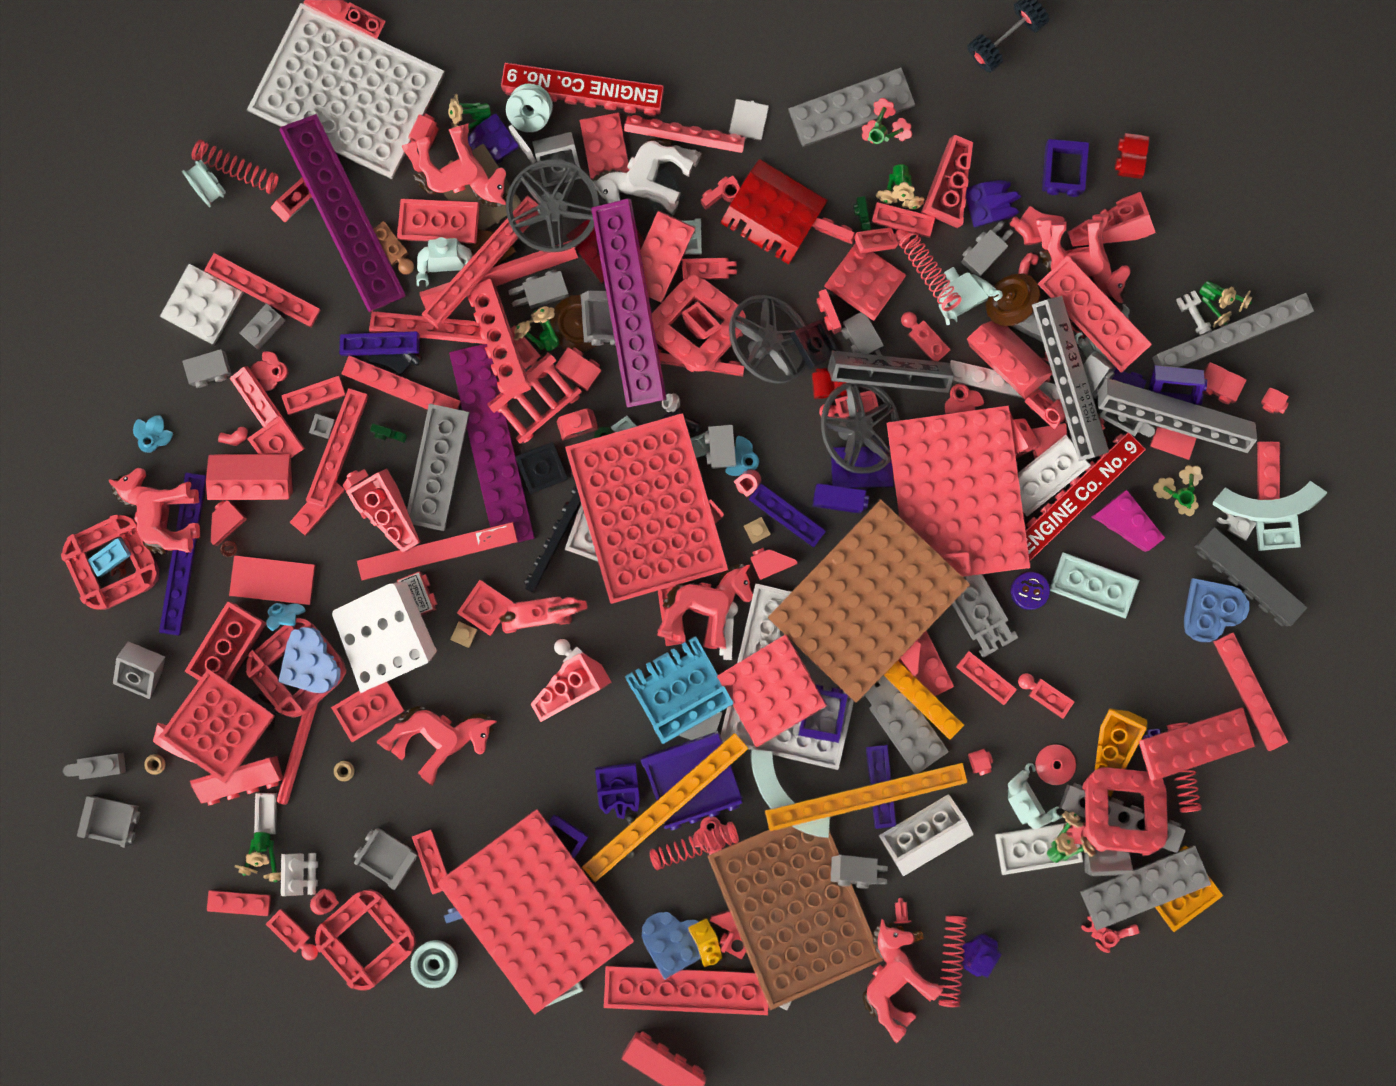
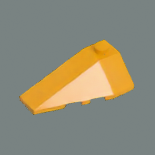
M1109 709L1100 726L1095 770L1104 767L1126 769L1139 741L1147 729V719L1130 711ZM1108 790V796H1111L1114 790Z

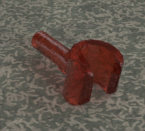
M127 559L111 570L112 576L116 574L117 569L121 572L119 579L126 575L124 567Z

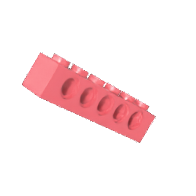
M491 279L480 282L472 289L468 299L471 306L475 307L474 317L476 322L481 324L482 329L479 332L483 341L487 342L488 346L485 347L488 357L493 360L494 364L491 365L494 375H498L499 382H497L499 391L501 394L505 393L510 399L531 390L497 287ZM497 337H501L498 341L494 342ZM507 354L505 358L500 359L502 355ZM513 371L510 376H506L508 372Z

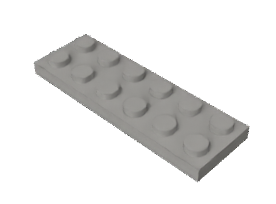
M898 68L791 107L788 111L802 147L868 124L870 120L876 121L879 115L874 113V102L879 101L880 98H886L889 102H893L896 113L914 107L915 103L902 68Z
M429 404L407 507L413 525L445 531L470 412Z
M1191 846L1134 869L1133 874L1119 875L1080 892L1096 930H1099L1207 887L1211 883L1196 846Z

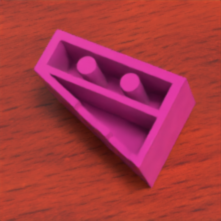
M1127 490L1120 493L1091 516L1144 552L1151 550L1165 538Z

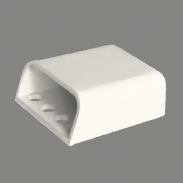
M406 582L388 584L335 609L332 613L360 693L428 663L437 651Z

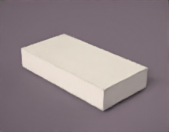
M255 793L254 833L276 834L277 793Z

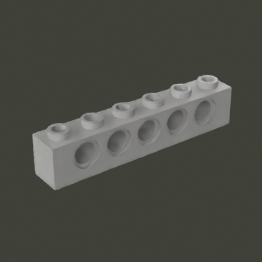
M1076 783L1073 786L1067 785L1059 808L1086 818V810L1080 806V799L1085 796V791L1082 790L1083 786ZM1112 798L1111 801L1108 800V825L1119 826L1120 829L1139 830L1137 827L1138 821L1145 819V814L1142 813L1143 809L1133 805L1130 808L1124 807V802ZM1122 811H1125L1127 814V819L1124 822L1118 820V815ZM1169 820L1167 823L1168 836L1162 848L1175 853L1178 852L1186 831L1180 828V823Z

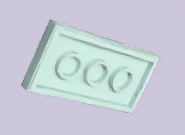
M1063 552L1053 576L1050 591L1126 618L1139 580Z

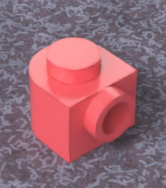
M1269 388L1261 401L1264 405L1263 409L1270 413L1280 412L1283 414L1289 404L1286 402L1289 396L1276 389Z
M749 469L738 476L734 483L737 490L748 497L760 485L761 476L756 470Z
M981 749L968 754L973 773L979 772L981 776L992 772L991 763H993V759L989 751L986 752L985 749Z
M324 888L312 898L310 907L315 914L323 915L332 911L339 902L335 899L336 895L331 890Z

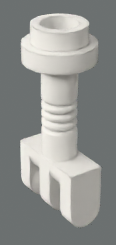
M1194 290L1191 292L1193 300L1186 294L1183 296L1186 304H1184L1181 298L1176 299V302L1182 312L1190 311L1198 326L1195 331L1202 336L1212 331L1210 328L1211 324L1210 322L1205 323L1196 307L1201 303V300Z

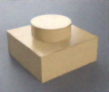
M762 517L743 526L752 544L771 535Z
M459 621L450 640L470 648L478 629Z

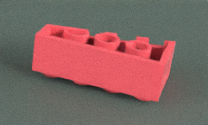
M957 135L949 139L921 211L922 214L933 216L936 220L956 228L963 225L973 142Z

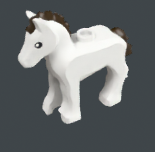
M651 138L640 147L635 158L632 157L627 167L629 171L627 173L613 169L611 171L604 170L599 175H596L592 182L597 190V194H600L608 203L620 201L619 192L658 202L670 214L674 215L679 204L677 200L680 197V192L654 182L659 164L671 161L681 168L684 175L689 177L693 166H697L701 153L696 150L684 149L677 145L671 146L673 140Z

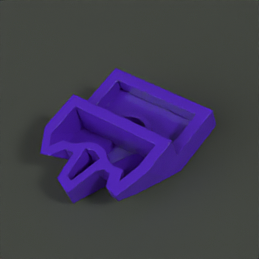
M496 113L479 124L468 136V143L472 150L484 144L497 165L503 161V158L519 148Z
M996 180L983 182L967 188L966 199L974 228L993 222L998 223L1010 219L1019 213L1018 209L1011 205L1022 196L1018 191H1007L1011 186V182Z
M636 763L595 767L598 802L603 812L608 814L611 809L615 808L617 818L624 819L627 807H630L632 811L638 812L639 788Z

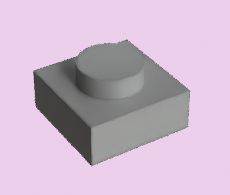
M315 414L309 433L329 439L336 420Z

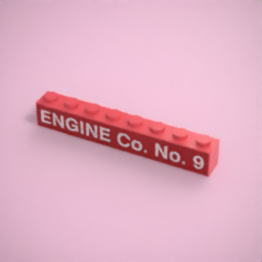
M510 63L504 64L501 83L503 92L510 96L520 85L535 84L548 92L552 102H556L557 99L565 100V103L572 105L579 102L585 103L584 105L587 107L599 105L604 106L607 110L620 108L628 113L644 112L648 116L661 114L664 86Z
M1120 433L1112 441L1114 445L1108 449L1109 453L1100 455V459L1095 463L1091 461V466L1085 470L1086 472L1081 477L1077 476L1069 483L1071 487L1066 491L1062 489L1055 496L1057 500L1052 505L1047 503L1040 510L1042 514L1037 519L1033 517L1026 524L1028 527L1025 531L1029 561L1146 450L1130 433L1125 435Z

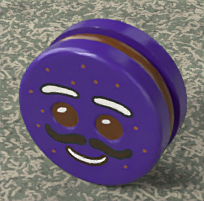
M1026 572L1014 579L1010 593L1012 600L1017 606L1022 609L1033 610L1047 602L1050 595V587L1047 580L1041 574Z

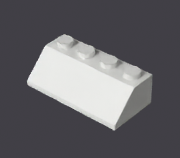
M948 794L897 824L896 827H892L880 834L879 837L901 874L905 876L974 834L967 820Z

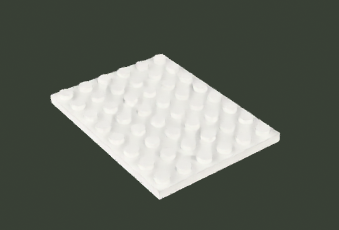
M300 3L247 110L281 127L317 114L336 153L393 179L405 155L402 146L411 143L408 136L418 115L423 116L426 113L445 72Z
M755 584L737 663L785 635L767 617L791 593L790 591ZM792 642L816 685L824 686L823 690L831 691L832 688L841 689ZM822 695L827 706L806 719L805 728L834 734L841 698ZM847 696L839 743L798 736L799 722L761 746L756 747L733 705L726 709L721 738L724 742L732 734L736 733L750 750L772 751V755L838 770L854 701Z

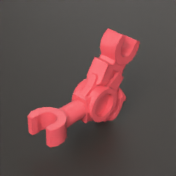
M1088 916L1087 919L1092 922L1091 917ZM1093 922L1088 928L1081 925L1085 932H1093L1091 936L1101 940L1102 944L1096 942V945L1101 951L1110 953V947H1114L1120 941L1119 939L1140 933L1136 924L1119 931L1111 930L1107 927L1096 930Z

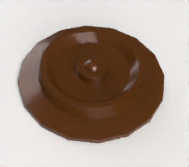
M1025 274L1009 275L993 286L996 290H1000L1003 293L1002 298L995 301L994 298L998 295L988 296L985 306L987 315L994 323L1001 326L1016 325L1026 320L1034 312L1032 305L1038 303L1040 298L1039 285L1031 276Z
M572 295L561 300L554 308L555 316L550 319L552 328L560 341L559 345L564 349H573L575 347L581 352L595 348L596 346H592L591 342H584L581 295Z

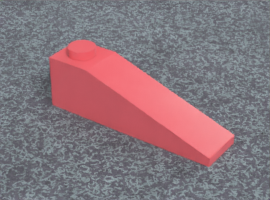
M1141 192L1120 199L1116 202L1117 206L1109 211L1104 209L1100 212V214H1108L1107 224L1102 233L1103 243L1138 240L1155 233ZM1086 220L1068 232L1073 247L1089 245Z
M388 469L374 474L346 491L355 508L369 518L374 526H377L384 532L385 536L399 550L405 552L420 543L399 489Z
M580 653L567 660L557 674L552 677L549 684L531 703L540 722L612 683L602 664L584 653Z

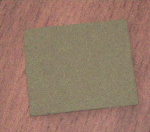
M481 144L472 150V154L481 164L488 178H490L499 167L485 145ZM505 178L504 192L508 194L511 185ZM469 184L465 185V190L454 193L453 190L443 192L448 201L478 202L480 204L478 229L486 230L507 216L506 205L502 204V207L497 206L493 208L491 205L488 207L486 204H482L481 200L476 198ZM516 193L513 198V211L521 203Z

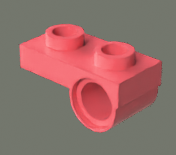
M733 175L730 178L724 177L718 182L719 186L713 191L709 189L702 195L701 205L705 210L721 198L727 202L733 201L740 189L738 181ZM728 187H733L736 189V193L734 195H727L725 190Z
M1039 388L1025 401L1053 429L1066 419L1061 400L1058 399L1053 402Z

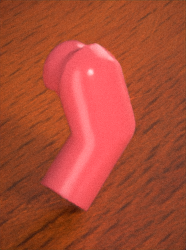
M1027 253L1020 263L1018 274L1028 275L1030 264L1037 265L1039 256Z
M239 427L231 435L221 432L218 442L238 446L247 439L248 430L245 427Z

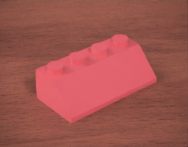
M993 321L982 324L967 338L969 347L1025 400L1052 375L1051 367L1008 326H1001Z
M290 454L209 455L206 474L207 500L289 499L293 493Z
M276 756L239 766L227 784H224L213 775L191 780L190 783L201 804L207 802L208 806L220 803L219 798L227 796V799L230 800L240 797L239 793L247 791V794L258 792L260 786L266 785L267 789L278 786V781L283 780V775L278 757Z

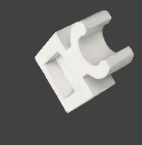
M1224 512L1227 514L1226 520L1220 517L1217 518L1220 524L1230 525L1227 531L1244 541L1247 540L1256 525L1249 518L1238 515L1234 517L1227 512Z

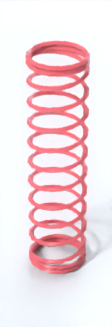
M202 139L196 142L191 155L193 160H202L207 151L208 142L205 143ZM201 144L200 149H199L197 155L195 156L196 151H197L199 145ZM213 146L211 148L208 160L204 164L208 162L209 167L215 166L217 171L222 169L224 174L230 172L231 177L237 175L239 181L244 179L246 184L251 182L253 187L259 185L260 190L266 188V193L271 194L276 188L279 175L273 172L270 173L266 186L264 188L260 187L266 174V168L262 171L259 182L253 185V179L258 173L259 165L254 169L252 179L249 182L246 181V176L252 166L251 162L247 165L245 175L240 179L239 172L244 165V159L241 160L237 173L232 175L231 170L237 161V155L234 156L230 169L225 172L224 166L229 160L230 152L226 154L223 166L218 169L217 163L222 156L223 149H220L215 163L211 166L210 159L216 147Z
M917 232L908 233L900 240L899 246L905 249L904 253L909 255L908 259L913 261L912 265L917 267V272L921 273V278L925 279V284L929 286L933 296L938 298L937 302L942 304L941 308L943 311L954 309L959 305L962 298L957 292L949 295L954 290V286L946 288L950 283V280L943 281L946 274L937 276L942 271V268L934 269L938 263L935 261L930 263L933 260V256H927L929 253L928 249L921 251L924 249L925 244H918L921 241ZM916 235L908 244L902 245L907 238ZM923 245L920 250L912 253L917 247ZM914 247L909 254L906 252V249ZM928 251L924 256L916 259L921 253ZM918 253L913 260L910 258V255ZM932 257L927 263L920 265L924 260ZM921 260L918 266L914 264V261ZM936 263L934 267H932L931 269L925 271V269H926L927 267H929L930 265ZM927 265L922 272L918 270V267ZM940 269V271L937 274L929 277L934 271ZM931 271L926 278L922 276L923 273ZM944 275V277L941 280H939L936 283H933L937 278ZM934 278L930 284L926 282L928 279ZM948 282L944 287L938 289L943 283ZM940 283L935 290H931L932 285ZM946 288L939 296H935V292ZM952 288L950 292L941 296L946 290ZM949 295L943 303L939 302V298ZM959 298L953 305L944 308L947 303Z
M1189 723L1167 725V731L1188 725ZM1192 770L1181 771L1193 772V774L1178 777L1175 780H1193L1194 782L1180 785L1176 788H1193L1196 790L1178 794L1177 796H1193L1197 798L1179 802V805H1196L1182 807L1179 810L1181 813L1199 811L1202 809L1200 803H1188L1200 798L1199 795L1190 794L1198 791L1199 788L1188 786L1195 784L1198 780L1187 778L1195 775L1197 772Z
M732 822L727 823L731 843L725 838L722 826H719L723 836V846L717 840L715 830L712 828L716 842L715 849L709 842L707 832L704 831L708 842V851L702 846L700 836L697 833L696 836L701 849L700 854L696 851L693 840L689 836V841L693 848V856H690L684 839H681L685 850V859L680 855L677 843L674 841L678 862L672 857L668 844H666V848L670 855V864L664 859L662 848L659 847V852L663 859V867H661L657 851L651 849L650 858L654 868L658 871L663 869L665 864L671 866L672 860L678 864L680 858L686 861L687 855L693 859L695 853L699 856L702 855V851L709 853L710 847L714 851L717 850L718 845L724 848L725 841L728 845H732L733 842L735 844L738 843L739 837Z
M947 915L945 916V921L957 923L964 927H945L944 929L964 935L944 936V938L958 940L963 943L943 944V946L962 950L961 952H943V954L955 956L962 960H942V962L962 968L941 969L942 971L956 973L961 976L940 977L941 979L959 983V985H940L943 988L959 992L954 994L941 993L940 995L955 998L959 1001L942 999L939 1000L938 1004L947 1007H960L961 1000L954 995H959L962 992L953 987L962 985L960 981L954 979L963 977L961 973L956 972L962 970L963 966L955 962H962L964 958L955 954L965 952L964 949L956 946L965 944V941L958 938L964 937L966 934L956 929L966 928L967 926L961 922H967V918Z

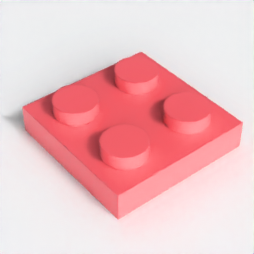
M826 289L819 291V298L816 299L820 312H825L826 317H824L828 331L832 330L833 334L841 332V325Z
M282 415L247 438L258 454H290V458L305 449Z
M479 580L457 614L491 636L501 622L499 620L500 616L508 612V606L514 602Z

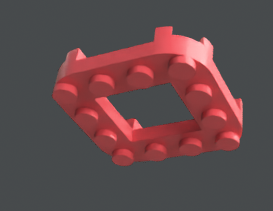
M692 275L679 283L652 313L656 342L686 365L687 370L691 372L710 371L715 367L718 359L731 346L729 323L732 313L738 304L708 281ZM692 301H698L723 320L722 328L712 334L700 348L670 326ZM742 310L739 316L746 319V315ZM735 327V334L737 340L738 337L743 336V333H741L742 331L740 329Z
M124 515L110 516L109 519L77 534L70 535L63 546L62 560L66 562L80 593V600L90 608L97 610L112 608L150 590L159 581L158 564L152 551L144 546L143 540L138 535L137 523L131 517ZM121 537L131 553L130 558L136 572L101 588L88 562L86 553Z
M296 618L295 626L284 625L255 651L251 650L246 664L248 677L254 681L273 704L274 709L292 718L304 715L335 688L333 687L325 693H313L300 689L292 695L283 683L278 682V676L270 668L274 662L285 654L287 641L293 630L302 627L317 629L314 624L301 618ZM320 633L324 642L327 643V653L334 657L333 659L336 661L337 667H340V679L336 685L338 686L346 674L345 663L342 657Z
M1107 767L1099 768L1087 777L1082 790H1085L1086 828L1083 829V834L1096 847V850L1102 852L1105 850L1142 853L1145 856L1156 852L1165 845L1168 836L1167 793L1163 778L1151 781L1149 773L1146 771ZM1108 790L1141 793V796H1144L1145 831L1108 827Z
M372 889L360 891L351 897L319 925L315 935L318 952H321L350 988L357 990H369L376 986L412 953L416 944L415 935L410 926L382 894ZM368 911L393 940V943L364 968L339 940L338 936Z

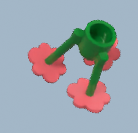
M880 98L879 101L874 102V113L879 115L877 121L870 120L867 125H863L862 130L864 132L862 133V138L865 141L879 144L883 140L889 141L892 137H899L900 141L912 137V131L910 130L912 126L904 118L894 122L892 133L887 134V129L884 125H881L883 117L888 118L889 115H895L894 103L889 102L886 98Z

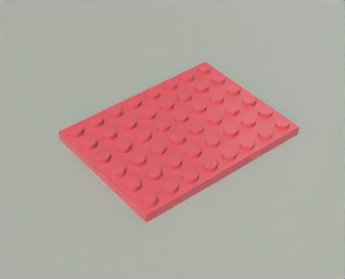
M1009 406L888 422L887 430L899 517L939 555L968 552L970 573H961L962 577L1030 568Z
M683 413L565 447L611 604L728 570Z
M538 809L534 810L437 882L534 1015L634 942L627 929Z

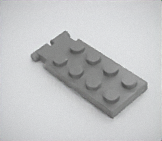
M983 575L964 576L963 578L970 583V586L952 605L972 640L977 639L982 648L979 652L984 658L998 650L995 644L996 641L999 640L1001 645L1005 646L1018 639L1015 631L1011 633L1005 622L1008 619Z
M882 676L878 680L880 685L878 687L873 685L864 695L872 705L869 709L913 773H920L949 751L924 715L891 682Z

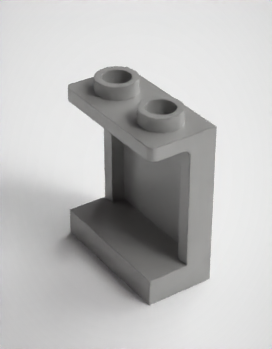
M587 291L581 294L584 342H591L592 346L604 345V342H610L611 346H616L606 291Z
M93 795L86 796L77 837H88L118 844L121 847H128L135 839V832L133 830L140 818L139 806Z
M379 827L375 831L371 829L365 838L367 841L364 848L359 847L354 855V858H356L354 864L365 868L388 883L390 888L396 890L417 859L418 853Z

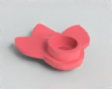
M269 351L263 352L262 361L254 363L250 368L254 376L260 379L259 383L265 391L273 390L278 382L283 381L288 376L287 366L279 362L275 353Z
M956 384L951 388L950 398L945 403V414L974 411L975 407L984 404L983 397L979 392L969 390L964 384ZM959 390L963 392V397L961 398L956 396V392Z
M715 816L703 818L700 828L693 835L694 846L700 847L696 836L698 833L702 846L704 845L708 851V842L704 835V831H706L709 842L715 849L716 842L712 830L707 829V825L713 823L715 825L713 829L721 846H723V836L719 826H722L725 838L731 843L727 825L720 824V821ZM718 845L717 850L714 851L710 847L709 853L712 854L714 852L721 850L722 848Z

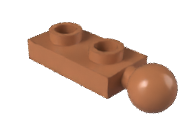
M383 221L373 230L387 259L392 265L398 262V269L402 274L408 275L414 270L413 262L410 259L404 258L409 253Z

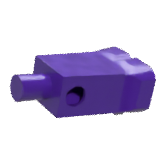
M983 933L962 945V948L965 950L963 953L964 960L962 961L963 969L976 977L983 975L988 978L1001 956L997 941Z

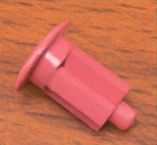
M901 897L898 898V903H895L896 922L893 923H909L912 920L908 921L907 902H903Z

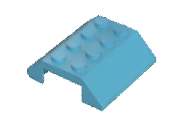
M696 636L688 640L692 649H689L686 642L682 643V648L687 653L683 658L680 659L678 651L673 648L671 650L674 656L673 660L669 653L666 652L653 660L657 669L654 670L650 662L647 663V669L652 675L646 679L639 668L635 670L639 679H636L633 672L625 676L662 744L734 704L725 687H722L714 667Z

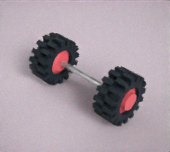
M1018 0L1013 7L1020 21L995 43L992 44L990 39L979 34L967 45L969 54L973 56V60L983 70L991 73L1003 62L1000 51L995 47L1022 23L1025 26L1027 25L1029 30L1038 32L1049 22V15L1045 12L1046 9L1042 7V4L1038 3V0Z

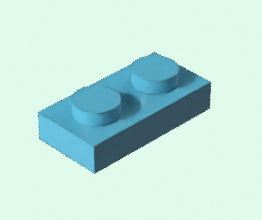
M117 538L88 559V562L96 576L102 577L131 556V553L123 539Z

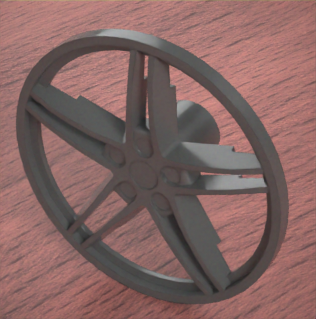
M552 159L536 162L517 175L507 194L506 212L511 228L521 241L536 250L554 253L572 249L590 235L595 227L593 215L568 212V209L572 207L592 212V209L566 201L578 175L584 180L591 192L593 207L599 206L597 190L592 180L582 169L572 163ZM545 167L567 169L553 192H549L530 173ZM570 171L574 173L562 194L559 192V189ZM526 176L544 192L541 196L524 179ZM523 182L527 190L538 202V205L514 218L513 198L519 184ZM538 211L539 215L516 224L515 221ZM564 217L590 220L587 228L578 238L563 245L562 219ZM546 220L551 246L541 245L530 240L519 228ZM553 222H558L559 246H555L552 229Z
M768 295L749 297L735 308L729 323L730 341L737 358L749 372L764 381L787 383L796 379L805 371L807 364L802 358L801 364L796 370L791 358L783 346L795 343L792 338L784 339L783 336L790 335L796 330L777 331L774 306L787 313L798 329L805 326L803 320L792 307L778 298ZM762 303L761 326L740 317V312L750 304ZM735 327L740 329L741 333L753 339L748 344L750 352L748 360H746L739 349ZM769 354L787 376H769L758 371L756 367ZM754 358H758L756 363L752 366L751 362L754 360Z
M846 382L832 391L822 410L821 431L828 452L840 466L854 473L866 474L876 472L891 461L890 448L875 433L872 427L889 413L892 422L900 421L892 399L879 386ZM858 387L871 390L882 399L884 404L865 413ZM847 390L848 399L846 400L849 418L828 417V412L834 399L842 391ZM888 408V411L880 415L874 421L872 420V416L879 413L883 409ZM827 420L838 421L840 423L839 425L827 423ZM827 428L837 431L843 440H847L844 460L833 448ZM863 443L882 458L880 462L870 467L854 466Z

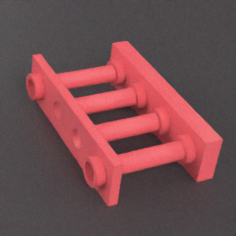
M549 352L526 371L530 386H533L549 405L550 409L541 416L523 393L512 397L520 402L535 422L525 428L507 407V402L512 398L509 399L505 393H500L487 404L494 413L496 411L502 412L518 431L519 435L516 437V440L520 444L528 442L534 436L532 433L569 402L572 404L580 398L579 394L582 392L577 386L573 390L555 370L553 363L556 360ZM541 373H548L566 394L558 402L552 398L538 381V376Z

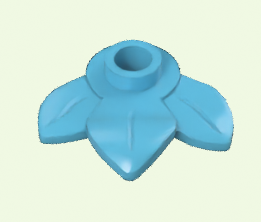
M160 415L151 417L147 423L137 419L133 427V434L138 439V446L146 453L155 451L158 446L167 445L173 437V432L164 430V421ZM151 440V443L145 444V441Z
M737 436L735 444L736 467H727L725 473L731 476H740L746 470H755L759 465V458L753 452L752 443L742 436ZM751 458L753 464L746 465L745 460Z
M283 603L273 604L268 609L267 627L274 631L280 624L295 626L296 615L304 613L305 608L296 603L289 605Z

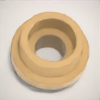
M158 754L148 756L144 764L146 771L153 775L160 774L165 769L164 758ZM155 760L159 763L157 768H154L152 765Z
M341 761L334 768V775L340 781L350 780L355 773L354 766L348 761ZM343 767H346L348 769V773L346 775H343L341 773V769Z

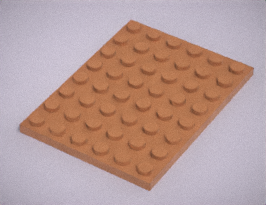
M880 500L767 618L857 703L970 586V583Z
M792 826L773 831L768 829L707 855L770 1010L883 961L880 954L875 950L876 946L873 944V935L852 884L845 887L838 886V882H831L832 857L838 856L839 853L830 831L829 838L806 834Z

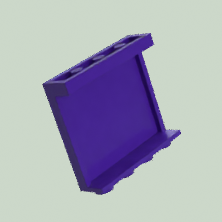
M719 731L641 758V763L646 769L656 801L723 743ZM731 764L664 822V828L675 830L682 827V823L688 821L690 824L696 823L703 816L709 815V817L719 815L721 810L728 808V811L739 808V804H742L743 799Z

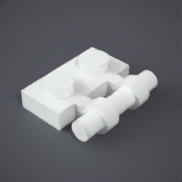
M301 853L281 854V896L303 895V887H308V895L316 894V886H318V880H316V868H318L316 853H308V861H304V854ZM304 868H308V880H303Z

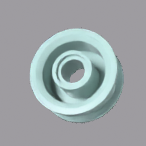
M523 84L517 87L506 104L508 120L515 128L524 132H535L542 129L548 122L553 110L552 99L548 92L535 84ZM525 105H531L534 110L526 109Z
M196 160L194 167L187 172L183 170L182 173L196 193L211 207L210 203L219 196L223 198L226 191L218 183L219 181L213 173L207 171L209 169L204 162Z
M440 940L428 941L421 945L415 951L411 960V971L414 978L421 985L429 988H438L447 984L453 978L458 968V957L455 950L448 943ZM431 959L439 961L440 967L438 969L430 967L429 962Z

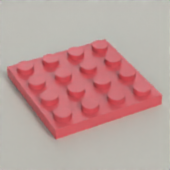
M786 634L717 676L722 687H725L734 703L733 706L756 747L761 746L827 706Z
M207 669L159 737L224 784H227L275 715Z

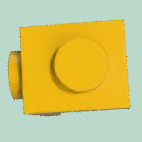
M707 918L689 926V932L698 946L703 966L714 965L722 960L717 936Z

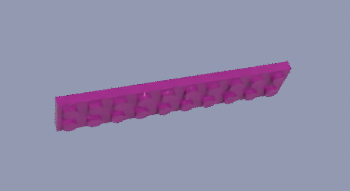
M317 114L282 126L279 131L368 312L404 298L406 295Z
M631 199L593 207L591 209L626 406L631 408L667 400Z
M482 344L449 352L462 410L470 412L467 431L490 528L514 522L518 539L517 543L535 539L507 418L502 412L496 411L494 413L487 405L500 394L497 386V376L494 375L491 365L494 364L493 360L488 357L485 347L488 345Z

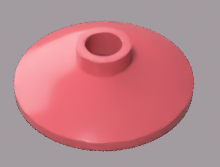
M1053 744L1046 746L1038 753L1035 768L1038 776L1044 782L1051 785H1061L1073 777L1076 770V760L1068 748ZM1056 761L1060 763V767L1058 769H1055L1053 767V764Z

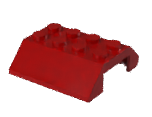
M759 159L737 192L720 223L728 227L732 219H735L730 228L732 231L737 229L740 220L747 223L741 232V236L745 238L749 230L752 229L747 240L760 248L764 246L767 239L770 240L764 249L767 252L772 249L775 241L781 244V247L777 250L775 257L779 259L783 251L786 250L782 261L789 265L828 200Z

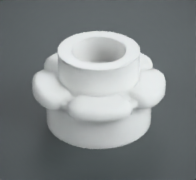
M675 393L666 394L667 400L662 401V407L667 412L676 411L680 407L679 396Z

